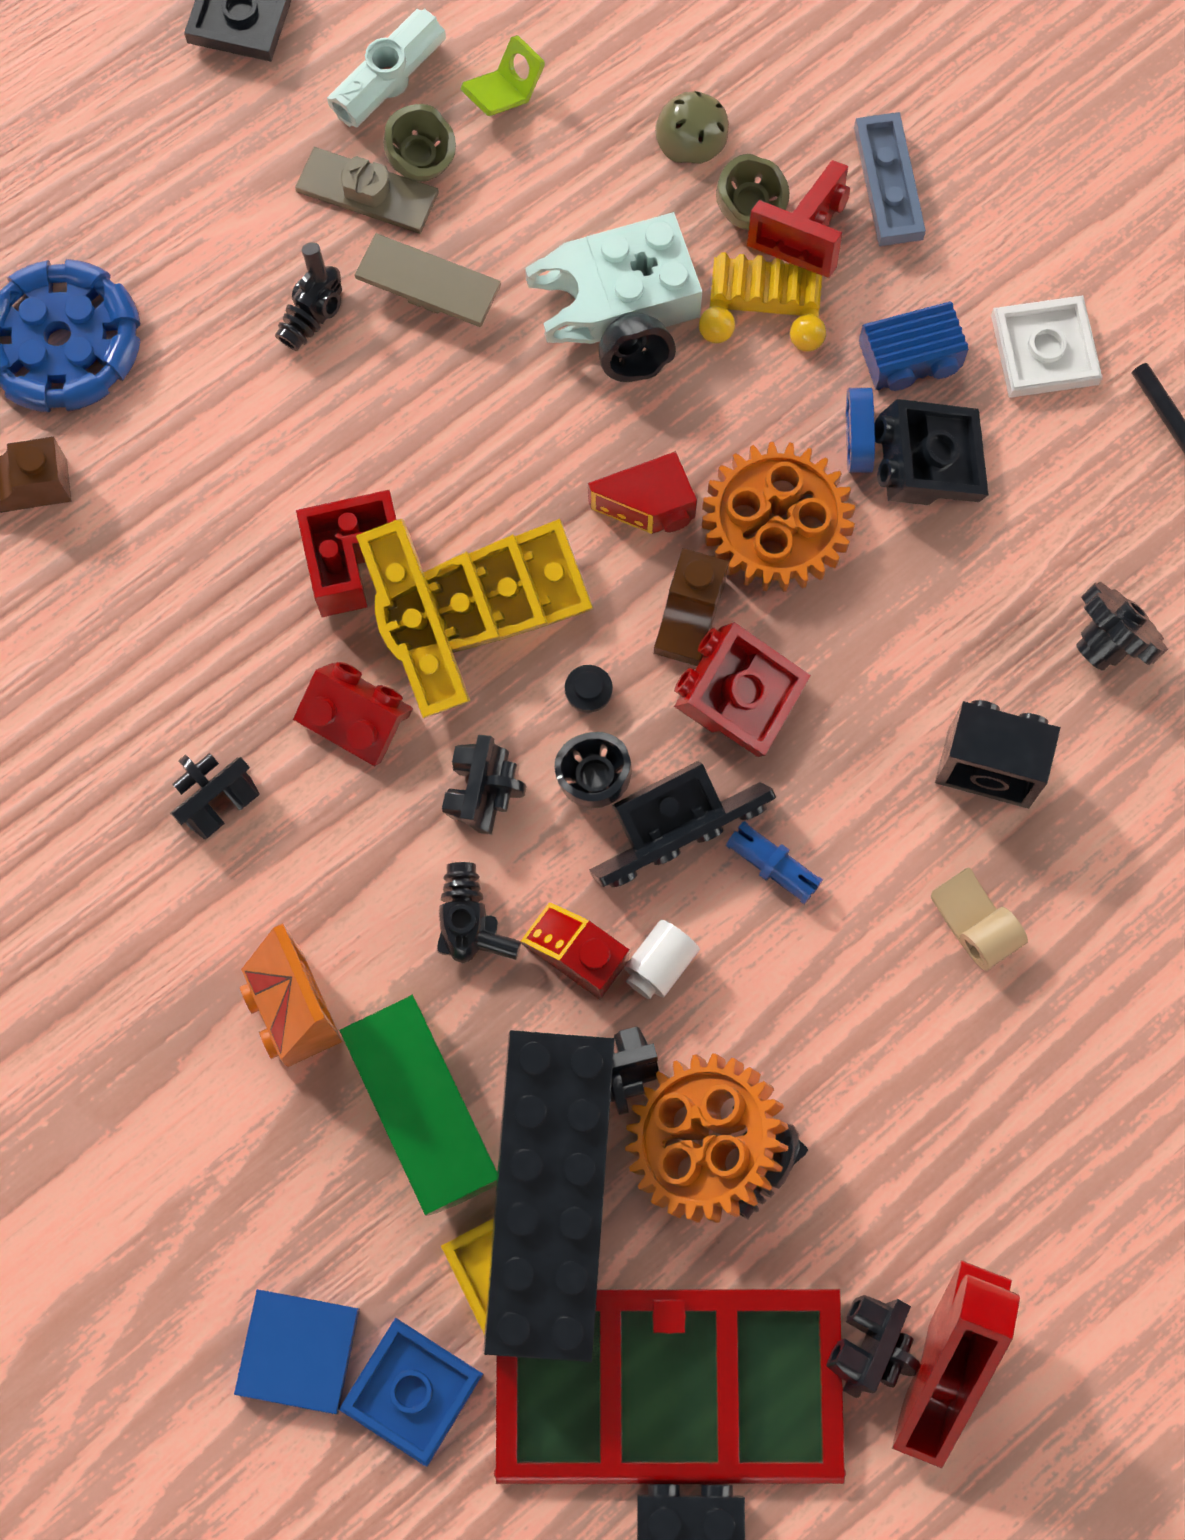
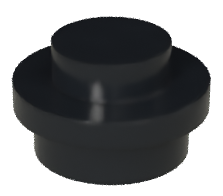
M579 666L571 671L565 681V696L570 705L579 711L588 713L599 711L611 699L613 691L611 678L605 670L598 666Z

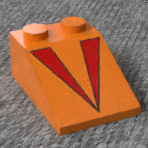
M283 923L274 927L241 969L247 983L239 988L250 1013L253 1014L260 1011L267 1027L259 1031V1034L269 1057L273 1059L279 1056L280 1060L287 1067H290L341 1043L342 1039L303 952Z

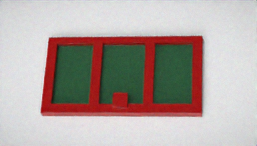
M597 1289L592 1362L496 1356V1469L494 1470L496 1484H844L846 1470L844 1467L842 1378L826 1366L832 1349L841 1340L840 1289Z

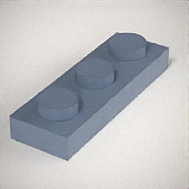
M900 112L856 118L854 131L878 245L886 246L923 240L926 230Z

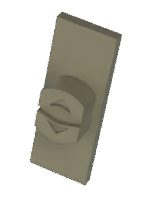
M317 147L313 148L295 187L298 193L419 234L423 230L439 193L436 187L412 181L387 171L385 165L376 162L372 164L369 163V160L358 156L350 159Z
M375 233L355 273L357 280L406 298L408 303L418 307L423 306L426 310L436 314L440 312L478 327L482 326L501 287V281L377 233Z

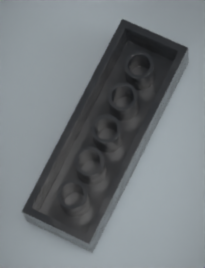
M510 1030L508 1034L483 1347L484 1355L592 1362L615 1038Z

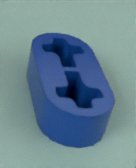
M872 388L847 389L846 447L847 469L849 473H872L874 469L875 430Z

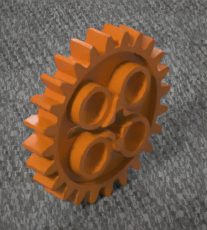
M769 442L767 454L761 455L759 450L752 445L750 446L749 460L746 461L737 453L733 454V470L720 465L718 469L720 481L710 480L708 483L707 492L711 496L703 498L702 510L708 514L702 516L701 526L703 529L711 531L706 534L705 544L706 546L720 545L715 551L714 557L723 560L730 559L727 572L729 576L737 573L740 569L745 571L744 585L746 586L755 577L762 578L763 591L768 590L772 580H778L781 590L787 592L790 579L795 578L802 589L806 588L808 573L822 580L826 571L824 564L836 568L840 559L837 552L846 553L850 541L844 536H852L855 523L847 519L853 517L855 505L844 502L849 499L851 489L850 487L836 488L840 483L842 473L841 471H836L827 475L825 471L829 459L826 457L816 464L810 462L811 448H807L799 457L794 455V445L791 442L787 445L784 453H778L774 442ZM784 480L790 482L794 489L789 492H782L777 490L772 484L776 481ZM806 494H810L813 497L804 499L798 503L799 499ZM740 505H748L756 511V514L750 517H743L738 515L734 508ZM770 513H773L775 517L769 520ZM787 513L786 520H783L781 516ZM805 516H812L821 521L822 526L808 528L800 522V519ZM757 531V534L750 539L743 537V535H749ZM767 541H775L781 544L784 550L780 553L771 554L766 552L761 545Z
M712 1053L707 1064L704 1058L694 1054L691 1058L690 1069L677 1060L673 1061L674 1076L670 1078L658 1071L656 1077L660 1087L655 1091L644 1086V1095L649 1100L647 1105H633L631 1108L641 1116L640 1123L626 1125V1130L638 1135L636 1142L625 1146V1151L639 1156L640 1159L635 1161L629 1167V1170L637 1175H645L637 1187L646 1193L654 1192L651 1203L661 1208L668 1205V1214L681 1218L686 1213V1218L695 1223H700L705 1214L708 1220L719 1223L723 1208L727 1214L738 1217L740 1216V1200L756 1206L758 1202L753 1190L757 1186L769 1191L773 1188L765 1177L767 1170L781 1172L783 1169L772 1158L774 1153L788 1151L787 1145L776 1140V1134L789 1129L788 1124L773 1118L784 1106L775 1099H768L775 1089L765 1081L758 1083L761 1076L759 1072L751 1067L744 1070V1064L735 1058H731L726 1064L723 1057ZM734 1098L735 1105L732 1113L727 1118L722 1119L721 1108L728 1099ZM686 1106L687 1114L684 1122L680 1126L675 1127L674 1117L677 1111ZM746 1127L748 1129L745 1135L737 1137L731 1136V1133L739 1132L741 1130H744ZM709 1129L719 1134L720 1136H709ZM702 1139H703V1146H701V1145H699V1144H697V1143H695V1142H693V1141H691V1140H702ZM668 1140H684L680 1141L679 1143H674L672 1145L665 1147V1144ZM738 1148L740 1155L737 1165L727 1171L725 1166L727 1155L733 1149ZM690 1156L691 1168L684 1177L679 1178L678 1167L684 1158Z

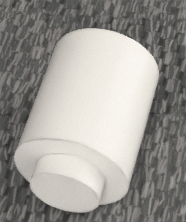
M661 919L624 966L625 970L630 974L626 982L647 999H651L654 994L664 998L699 952L700 948L679 928Z

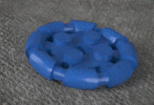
M66 259L65 264L51 265L49 260L37 262L8 276L9 283L0 290V337L11 336L12 344L0 343V387L5 391V397L27 409L50 412L51 408L63 407L66 408V411L78 410L92 405L109 395L108 389L118 379L123 381L130 372L140 346V338L136 336V328L141 324L135 302L121 283L114 284L110 280V274L102 268L87 262ZM53 283H67V292H53ZM100 295L104 298V301L95 308L91 302ZM23 296L25 300L21 302L18 312L12 305ZM65 329L71 332L69 340L63 345L53 346L48 344L49 336L56 330ZM106 331H118V334L113 336L112 339H107ZM97 360L104 367L96 375L88 373L86 369ZM23 366L29 370L24 377L15 376ZM52 383H64L63 389H52Z

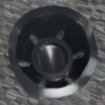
M644 313L627 314L616 319L606 328L599 343V360L603 371L610 378L620 382L650 379L656 376L667 363H670L676 354L674 339L663 323Z
M589 732L578 735L567 741L555 758V774L561 790L572 802L582 807L599 808L616 802L629 786L632 766L628 750L620 739L611 734ZM603 749H607L605 757L601 756ZM575 755L581 757L582 761L580 763L574 758ZM566 781H575L576 783L568 784Z

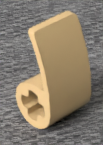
M971 868L964 869L932 891L931 899L958 941L981 969L989 970L1028 943L1026 932L1018 919L1003 906L996 909Z

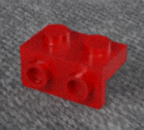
M336 662L316 669L293 720L375 767L380 764L400 722L410 717L413 708L402 702L403 697L400 693L387 686L372 685L361 678L362 673L349 664Z

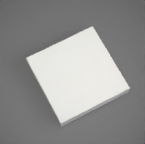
M1083 295L993 308L991 318L1009 398L1100 384L1102 373Z

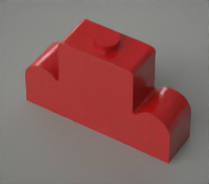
M960 1261L931 1318L920 1362L921 1365L918 1373L912 1378L906 1392L892 1449L943 1468L1013 1340L1020 1295L1010 1291L1011 1279L965 1261Z

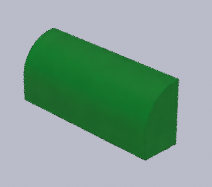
M413 994L340 1029L343 1040L425 1216L454 1207L495 1187L497 1183V1170Z

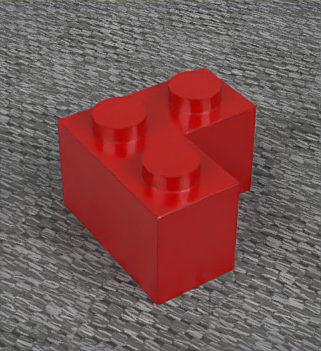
M390 489L296 510L313 594L322 618L368 607L358 565L366 562L356 535L397 520Z

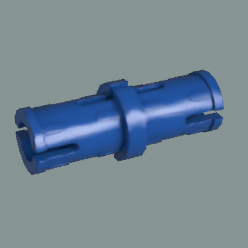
M743 821L738 826V832L734 831L729 838L726 847L731 848L760 870L759 876L764 880L768 881L771 878L805 905L810 899L811 894H814L823 879L789 856L790 850L783 844L777 847L750 827L746 821Z

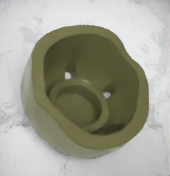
M697 91L684 92L672 98L663 107L655 126L656 139L661 150L670 160L679 163L691 162L701 164L717 156L725 147L728 138L729 121L725 108L714 97ZM681 124V127L677 129L676 126ZM698 137H702L701 143L698 141Z
M425 104L409 105L394 112L386 123L383 141L385 155L392 168L412 181H429L442 174L452 163L456 151L455 135L452 127L434 107ZM412 131H417V135H412ZM437 141H440V143L435 147L434 144Z
M743 154L731 160L722 170L716 189L717 203L721 212L731 224L742 229H749L751 210L759 200L786 210L790 194L788 182L780 168L772 161L753 154ZM756 177H760V178H761V181H760L759 184H758V183H755V178H756ZM731 181H734L737 189L733 187ZM775 196L778 197V198L775 199V200L769 201V199H771V198H773V197H775Z

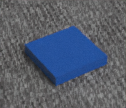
M257 1289L234 1395L338 1414L360 1309Z
M395 1318L338 1410L428 1467L484 1374L401 1320Z

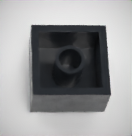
M974 700L971 703L963 701L948 729L935 783L1029 809L1048 783L1061 727L1048 724L1049 721L1045 717L1037 714L1022 713L1017 716L1000 711L998 705L988 701Z

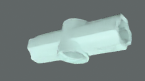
M425 8L423 10L416 9L388 38L376 39L369 44L365 53V61L327 97L328 104L336 113L338 119L349 127L354 126L357 128L386 98L396 97L405 91L408 86V76L446 40L445 30L439 24L436 17Z

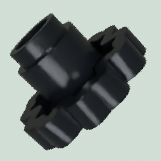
M1098 582L1094 583L1081 596L1086 604L1084 609L1093 621L1081 632L1082 639L1076 646L1080 653L1096 668L1105 670L1110 664L1116 666L1127 654L1133 658L1139 657L1144 663L1150 665L1151 663L1154 664L1168 650L1162 642L1164 637L1149 620L1144 610L1132 600L1125 598L1117 590H1111L1104 583Z

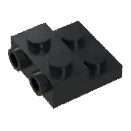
M896 399L879 414L874 423L875 442L882 444L883 460L878 467L877 480L881 487L887 488L888 501L930 505L938 498L980 502L989 495L979 409Z
M648 1484V1494H637V1540H745V1497L733 1495V1485H701V1495H680V1485Z

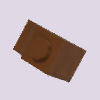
M54 436L7 443V451L0 456V513L72 502L67 459Z
M682 548L670 585L653 654L698 666L703 656L698 652V647L704 636L711 630L726 582L729 561Z

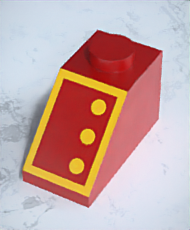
M676 451L588 483V502L591 510L650 534L665 530L667 533L678 531L686 527L696 516L697 499Z
M551 902L548 903L521 939V944L599 1000H601L629 961V948L591 921Z

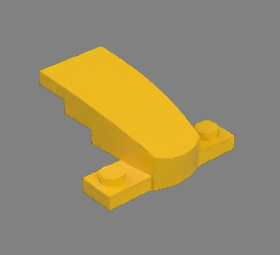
M403 519L395 520L356 535L377 592L375 595V616L379 632L390 652L403 663L423 718H428L471 702L454 658V652L520 635L594 609L560 519L517 536L512 534L471 553L466 551L424 572Z

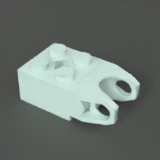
M674 212L563 243L546 257L535 261L525 268L526 281L529 288L549 291L561 290L568 292L575 298V301L570 306L562 309L557 315L544 322V335L547 343L574 342L593 344L600 342L603 333L612 322L632 313H644L661 321L665 327L700 318L702 289ZM545 271H550L546 275L538 276Z

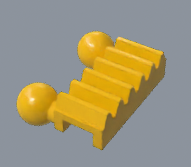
M721 252L717 257H714L710 306L700 317V333L704 339L711 343L727 341L735 330V320L729 310L797 315L800 317L792 323L790 328L791 341L795 347L802 351H814L824 343L826 338L825 324L819 318L822 276L791 263H784L783 260L778 258L771 262H766L761 255H758L754 260H748L745 254H739L735 259H731L726 252Z

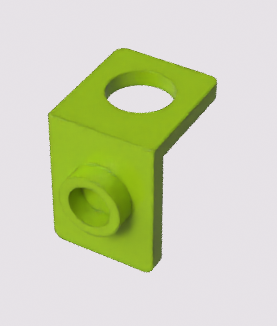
M516 35L510 38L496 71L464 81L460 89L487 116H493L529 103L545 62L523 39ZM516 54H521L528 62L529 75L526 79L519 77L515 71L514 58Z

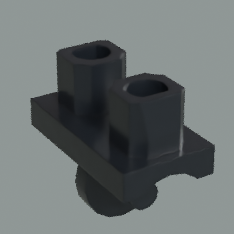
M478 735L476 744L455 746L452 759L453 771L461 776H469L466 790L448 789L445 792L442 812L451 819L466 823L478 833L492 834L497 811L507 812L510 798L524 797L527 786L522 781L514 779L517 764L508 761L509 751L494 743L495 739L492 736Z
M209 753L197 764H194L185 754L178 762L186 773L172 783V785L181 795L195 783L200 789L170 814L180 825L186 823L192 831L206 840L225 824L208 804L212 799L223 791L237 809L242 810L260 795L252 778L246 772L250 767L242 757H237L211 780H208L205 775L219 764L217 760Z
M639 1027L621 1030L614 1035L617 1053L613 1055L610 1102L615 1101L619 1115L629 1113L626 1098L645 1094L643 1083L657 1080L656 1073L659 1069L654 1043L647 1044Z
M866 1295L855 1298L847 1314L846 1323L866 1334L861 1348L846 1339L840 1340L832 1349L826 1364L830 1370L846 1381L843 1388L844 1392L859 1398L862 1392L875 1393L880 1382L894 1388L900 1374L906 1376H915L921 1364L909 1353L914 1339L905 1333H900L910 1311V1305L899 1299L883 1303Z

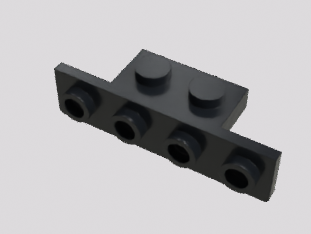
M696 761L612 804L632 848L589 869L593 879L602 887L609 884L611 887L622 886L637 876L636 870L652 862L654 865H660L673 860L681 853L679 848L695 840L698 843H702L719 836L724 831L722 826L737 818L748 820L760 815L767 809L765 804L776 798L774 790L759 782L720 802L703 763Z

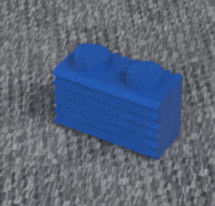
M951 301L863 324L858 341L875 390H881L884 387L892 391L902 390L911 386L918 378L923 379L926 376H933L935 379L947 378L958 372L963 366L969 350Z

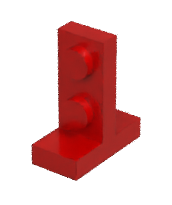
M832 160L793 213L759 200L751 210L747 246L830 278L837 268L843 232L830 228L829 224L835 212L841 213L849 199L850 187L846 186L848 166Z

